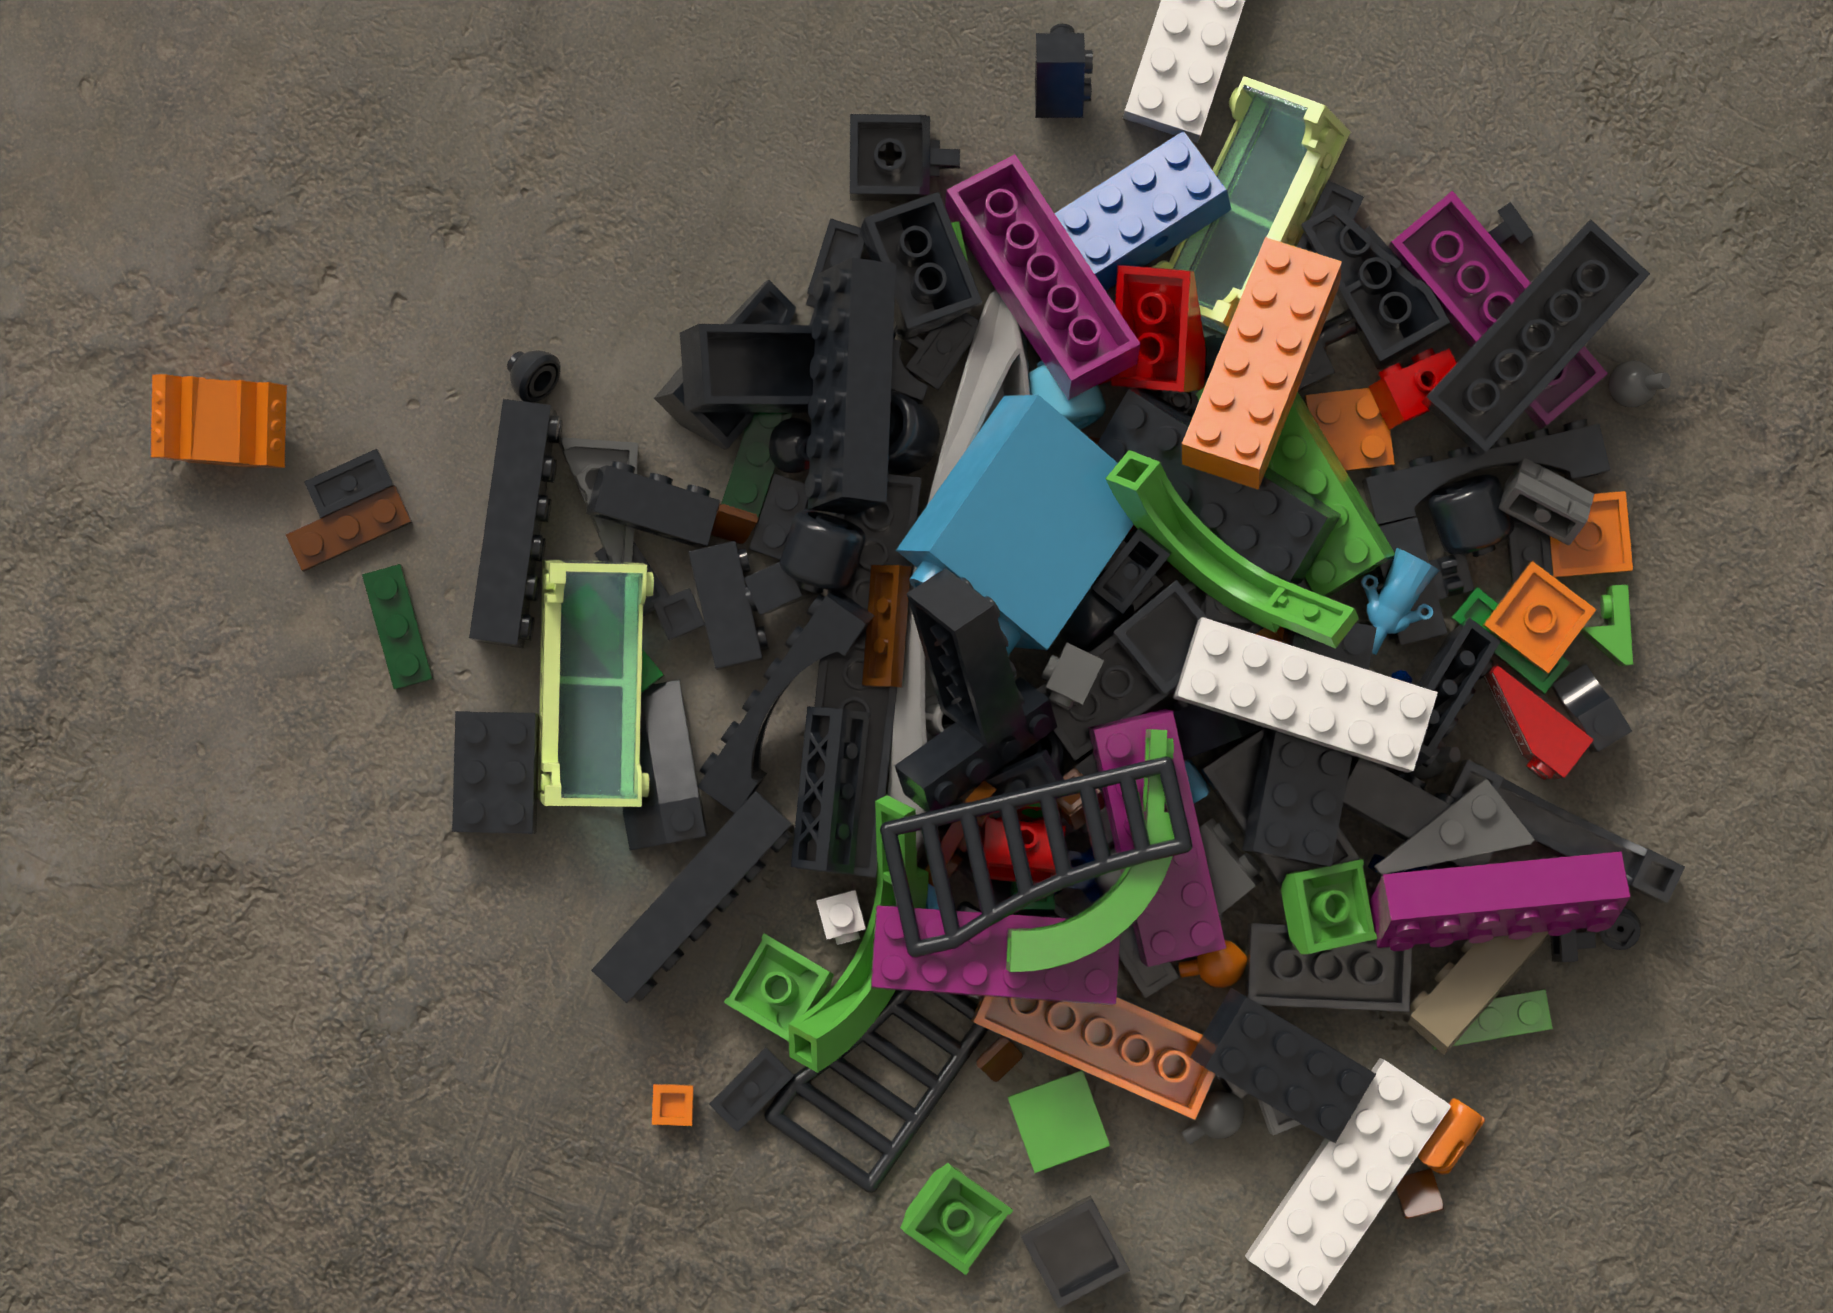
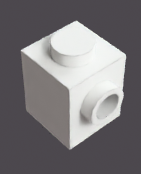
M856 890L816 901L826 939L835 938L837 945L860 939L858 931L866 929Z

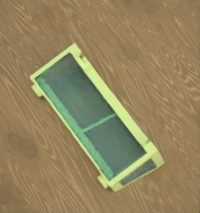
M1245 76L1239 87L1235 88L1231 94L1229 107L1232 117L1236 121L1213 168V172L1227 190L1232 210L1179 243L1169 262L1162 260L1152 266V268L1194 271L1202 325L1225 336L1265 237L1297 247L1304 232L1301 224L1310 219L1351 133L1325 105Z
M542 560L537 798L544 806L641 807L642 797H648L649 775L648 773H642L639 764L643 604L645 603L646 596H653L654 588L653 572H647L646 564Z

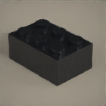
M455 711L452 832L536 834L539 714Z

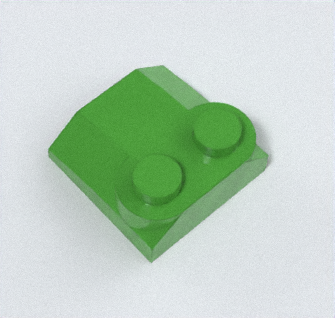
M1363 859L1333 864L1331 867L1323 866L1286 874L1281 887L1282 900L1289 937L1300 954H1311L1377 939V934L1374 932L1362 866L1364 865Z
M764 933L761 937L760 945L729 998H726L724 1003L789 1041L788 1023L810 1010L830 991L834 974Z
M947 1163L931 1175L905 1212L900 1228L910 1237L967 1275L969 1267L1007 1215L1013 1212V1209L967 1177L958 1168Z

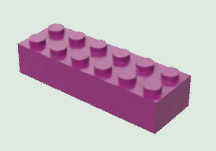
M1015 154L946 190L945 209L951 222H959L966 245L1068 400L1137 364L1140 342Z
M1453 191L1447 194L1388 245L1411 273L1431 288L1450 324L1470 347L1476 343L1531 283ZM1584 346L1524 411L1538 428L1542 429L1608 373Z
M1167 709L1088 727L1098 772L1145 761L1146 729L1167 730V738H1173L1174 742L1173 762L1192 840V849L1188 853L1172 857L1166 876L1155 896L1132 923L1141 962L1147 967L1226 949L1173 711ZM1144 778L1136 780L1142 810ZM1120 784L1102 788L1116 853L1134 849ZM1164 804V811L1168 812L1167 805Z
M1622 852L1383 874L1370 901L1374 931L1377 934V948L1390 947L1392 951H1404L1412 948L1415 944L1429 943L1431 947H1444L1456 940L1469 939L1470 943H1484L1492 940L1493 937L1507 935L1509 939L1518 940L1530 937L1533 933L1548 931V934L1551 936L1564 935L1571 932L1572 929L1587 928L1589 932L1604 931L1609 929L1611 925H1614L1630 899V892Z
M877 905L870 988L1114 1005L1116 1004L1120 935L1097 951L1074 962L1049 969L1009 972L1006 970L1008 928L1020 929L1048 926L1064 921L1066 918L1010 915L956 949L914 958L907 953L898 908ZM914 908L921 940L945 934L939 910ZM956 911L960 927L982 914L980 912Z

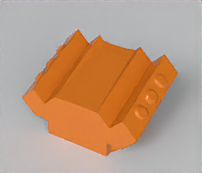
M152 375L151 458L251 468H285L287 385L245 380H215L195 376Z

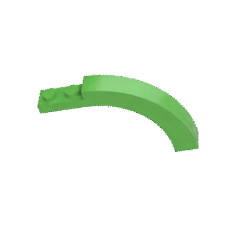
M1129 450L1105 478L1116 500L1136 528L1139 529L1141 527L1172 552L1167 561L1205 593L1244 618L1273 632H1276L1280 626L1333 648L1339 645L1359 618L1355 608L1282 580L1254 565L1226 545L1184 503L1169 481L1159 461Z
M1146 729L1145 761L1168 756L1173 760L1174 742L1173 738H1167V730ZM1160 774L1144 778L1143 815L1150 844L1174 839L1169 814L1164 811L1166 801ZM1172 857L1125 868L1116 883L1103 897L1089 908L1071 918L1036 928H1008L1006 970L1009 972H1025L1054 968L1074 962L1110 943L1125 931L1145 910L1165 878Z
M888 795L875 801L878 862L877 887L872 914L862 942L849 966L832 989L810 1010L788 1023L789 1057L817 1073L836 1061L864 1035L895 992V990L870 988L877 905L897 907L880 827L884 822L916 815V809ZM916 832L898 835L914 908L926 909L929 872L917 867Z

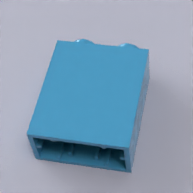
M1003 396L896 549L897 552L917 567L909 579L910 584L916 588L947 568L958 578H966L975 591L983 597L989 596L996 603L1000 610V617H998L1000 628L1009 643L1008 647H1006L1008 656L1014 647L1048 650L1134 525L1121 508L1105 479L1118 463L1041 396Z

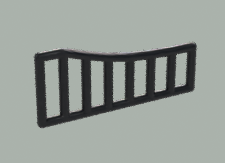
M1168 756L884 822L880 827L907 953L914 958L956 949L1025 906L1066 887L1142 863L1185 854L1192 849V840L1174 762ZM1160 774L1174 839L1150 844L1136 780ZM1120 784L1134 849L1111 855L1096 789ZM1080 793L1095 860L1072 868L1056 799ZM1040 803L1056 875L1033 884L1016 808ZM1000 812L1018 893L996 905L977 817ZM961 821L982 913L962 927L959 925L937 827ZM920 830L923 835L945 933L922 940L898 835Z
M967 901L961 902L956 908V911H965V908L969 907L981 912L980 909ZM895 990L875 1022L847 1052L818 1073L806 1066L798 1071L782 1087L764 1114L765 1120L868 1193H873L879 1188L989 1030L973 1023L962 1041L959 1042L904 1003L913 991ZM933 993L965 1017L972 1020L978 1005L968 998L958 994ZM893 1014L951 1056L937 1075L875 1031ZM863 1042L928 1089L914 1108L843 1057ZM830 1068L905 1120V1122L891 1141L809 1082ZM797 1094L882 1153L869 1174L784 1115Z

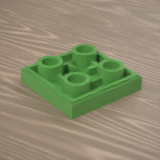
M1083 1070L1007 1097L1034 1173L1110 1146Z

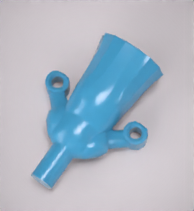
M1396 548L1392 565L1380 594L1376 590L1378 579L1375 576L1365 575L1361 580V585L1369 602L1367 604L1369 621L1374 627H1377L1372 650L1374 655L1378 653L1387 634H1396L1404 631L1409 627V624L1420 620H1427L1433 615L1432 607L1426 604L1419 605L1415 611L1410 610L1439 570L1418 557ZM1367 579L1373 580L1372 586L1366 584ZM1423 608L1428 610V614L1425 616L1421 613Z

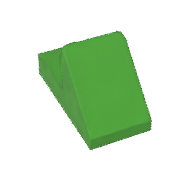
M1612 585L1606 588V595H1601L1600 599L1601 615L1603 619H1608V626L1583 627L1580 633L1618 666L1633 665L1628 585Z

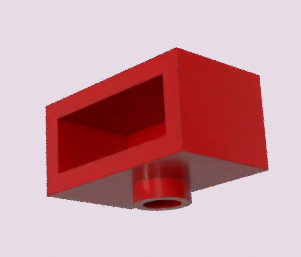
M1430 348L1411 357L1413 364L1406 368H1402L1399 362L1378 372L1381 379L1370 385L1369 389L1389 430L1430 411L1421 401L1456 364L1450 348L1435 354L1433 348Z
M994 817L987 818L980 834L990 878L1014 882L1016 879L1002 817L997 819ZM1035 820L1033 822L1019 821L1033 884L1056 875L1044 820ZM1062 826V827H1063L1064 836H1065V828H1066V826Z

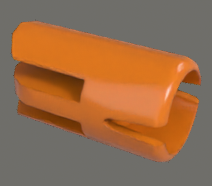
M1456 1098L1450 1100L1448 1103L1451 1105L1450 1109L1418 1154V1158L1425 1165L1442 1175L1451 1172L1467 1146L1470 1145L1485 1123L1483 1116Z

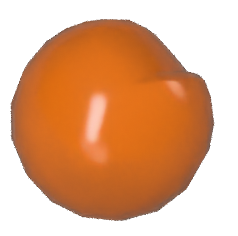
M1225 940L1226 949L1198 955L1195 960L1179 962V973L1181 978L1200 975L1201 979L1208 985L1215 988H1225L1233 985L1240 979L1248 959L1236 944Z

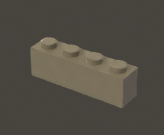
M1548 931L1533 933L1530 937L1518 940L1509 939L1508 935L1493 937L1492 940L1484 943H1470L1468 939L1461 948L1465 955L1456 965L1449 961L1435 977V980L1439 983L1430 994L1422 991L1412 1002L1410 1011L1413 1014L1410 1016L1408 1024L1445 1055L1548 939Z

